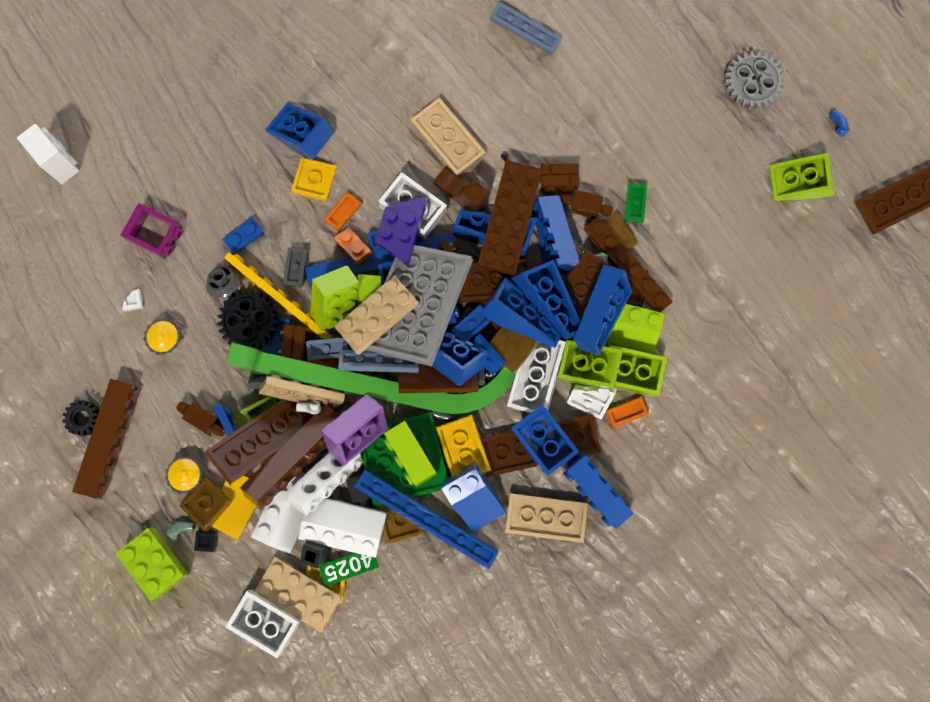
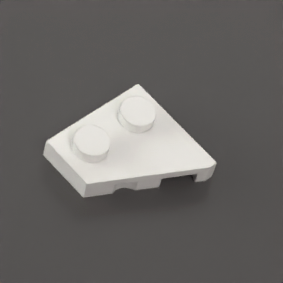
M575 385L567 400V404L602 419L617 389Z

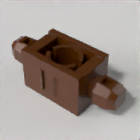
M576 190L574 197L572 194H562L561 202L566 206L571 205L570 213L596 219L599 213H602L603 216L612 215L613 206L606 203L603 205V196Z
M179 402L176 406L177 411L183 414V420L210 436L213 432V434L223 437L226 433L223 426L218 424L220 422L218 417L194 402L191 405Z

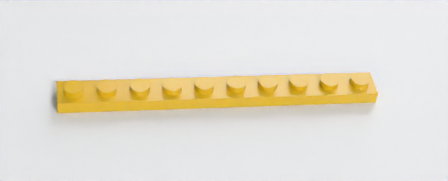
M230 252L227 253L224 258L228 263L302 324L311 329L313 333L322 340L334 339L329 334L331 331L328 328L323 331L320 330L310 313L305 315L300 311L302 307L294 300L292 303L286 299L287 295L282 290L278 289L276 291L272 288L273 283L266 277L261 279L258 276L259 272L254 267L244 265L245 260L238 254L233 256ZM361 371L367 376L374 377L376 375L375 371Z

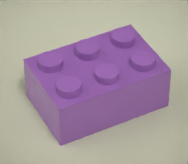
M366 394L322 430L329 453L343 466L348 464L388 430L383 407Z

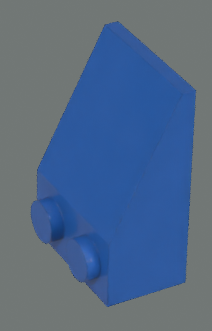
M288 102L265 129L267 133L296 153L310 160L315 158L334 134V131L324 118Z
M543 404L511 428L545 477L579 453Z
M477 463L443 481L442 491L473 532L507 513Z

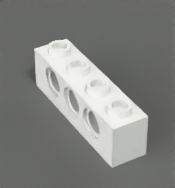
M328 453L286 492L289 502L305 516L314 511L324 498L329 497L338 485L343 484L353 471L359 469L363 463L360 453L345 466H338L341 463Z

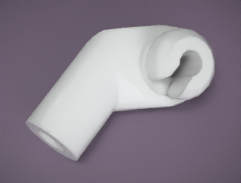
M316 400L310 403L297 402L296 411L318 414L321 411L320 402Z

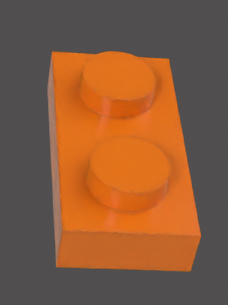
M349 227L334 237L335 242L356 265H359L372 255L371 250Z

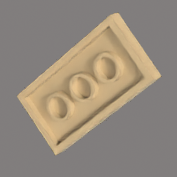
M440 98L410 119L413 126L456 176L462 174L486 155L482 147Z
M394 275L334 327L352 349L360 355L414 309L419 302Z
M276 375L267 376L261 384L258 393L293 402L310 403L316 400L320 402L321 408L327 405L333 411L344 402L345 394L339 393L340 391L336 389H320L321 387L315 384L307 386L301 384L298 380H282L280 376Z
M510 493L505 533L584 543L588 503Z
M277 556L273 558L254 591L320 633L324 631L342 599V596L325 587Z

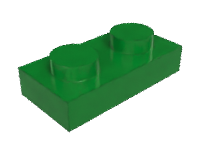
M628 183L624 221L644 222L647 185Z

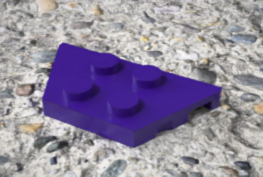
M420 197L385 207L375 239L376 244L386 249L393 257L400 259L406 266H409L428 202L427 197Z

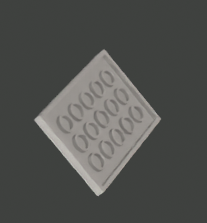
M415 245L409 266L404 265L400 259L395 257L385 283L395 275L419 304L365 350L432 367L473 259L471 256Z

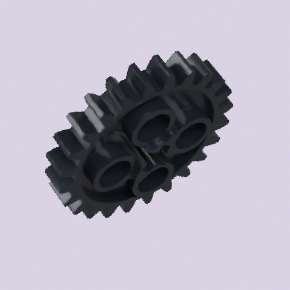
M243 289L242 295L236 291V297L229 296V303L223 301L226 307L219 308L223 314L217 315L222 320L217 325L223 328L218 332L224 334L222 339L228 340L227 344L230 346L232 343L254 348L256 345L257 348L261 349L262 342L266 345L268 344L267 338L274 339L271 332H278L273 328L280 325V323L275 321L280 316L274 313L278 308L276 306L271 307L274 302L272 300L268 301L269 297L266 294L262 297L260 291L256 295L253 289L250 290L249 294ZM250 303V309L243 311L244 304ZM239 310L262 329L260 331L236 314L235 311ZM261 314H265V320L258 322V317ZM235 318H238V324L236 326H232V321ZM253 329V335L247 338V331Z

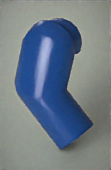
M834 110L829 118L838 124L839 128L836 130V133L843 137L849 132V125L847 119Z

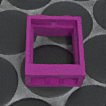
M138 203L120 236L126 241L166 259L172 253L176 239L181 237L183 226L179 222ZM148 215L171 225L158 249L136 238Z

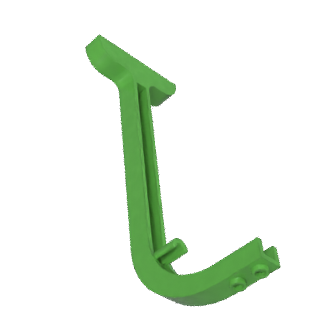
M235 343L231 344L227 364L238 370L276 375L285 379L298 380L303 383L315 384L362 396L367 394L371 398L445 414L468 413L487 406L508 389L516 376L515 373L503 366L491 381L478 389V392L463 394V392H453L452 394H399L398 382L264 353Z

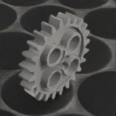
M752 50L749 56L744 52L742 57L738 55L735 60L731 61L730 66L726 69L728 73L724 76L727 79L724 85L729 86L726 92H732L729 98H736L735 104L740 101L742 102V108L747 104L748 110L752 106H755V109L758 110L760 105L765 109L768 104L771 106L774 100L777 101L780 97L779 95L783 92L782 88L785 82L782 81L785 75H780L783 68H777L780 63L774 64V57L768 59V53L761 56V51L754 55ZM739 73H743L746 77L740 76ZM763 84L769 85L770 88L765 87ZM746 89L751 90L753 94L748 93Z

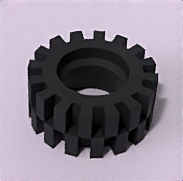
M83 400L70 403L71 407H66L65 410L67 412L62 415L65 417V419H62V423L66 424L64 425L65 429H68V432L74 435L90 436L99 413L98 406ZM86 411L89 415V421L87 424L80 426L76 422V416L79 412Z

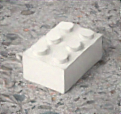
M34 124L17 137L37 164L60 184L65 183L79 172V169L75 166L77 164L76 160L66 152V148L62 143L50 134L45 127L41 129L38 125Z
M401 172L378 201L379 206L382 210H385L387 206L420 197H427L428 202L418 232L420 238L426 239L447 213V205Z
M251 589L246 591L226 628L272 656L279 658L293 637L301 620Z

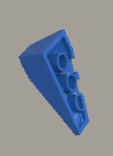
M504 278L487 301L481 313L499 326L555 348L561 333L546 317L540 316L535 310L537 308L534 303L530 304L523 297L525 293L507 278Z

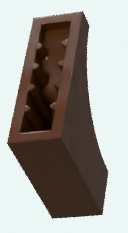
M447 168L434 180V184L466 211L482 212L488 206L489 191L476 180L472 182L465 181Z

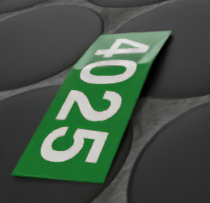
M353 553L327 562L319 567L326 587L376 569L379 566L375 557Z

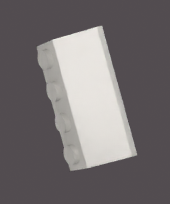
M559 340L555 348L541 342L537 344L516 372L507 407L526 414L532 413L542 404L547 411L549 410L566 346L565 341Z
M302 471L297 477H294L287 487L280 491L269 505L265 506L251 538L268 546L291 553L299 536L304 514L289 502L286 492L306 474Z
M324 498L314 511L306 516L303 515L298 539L376 558L381 544L387 512Z

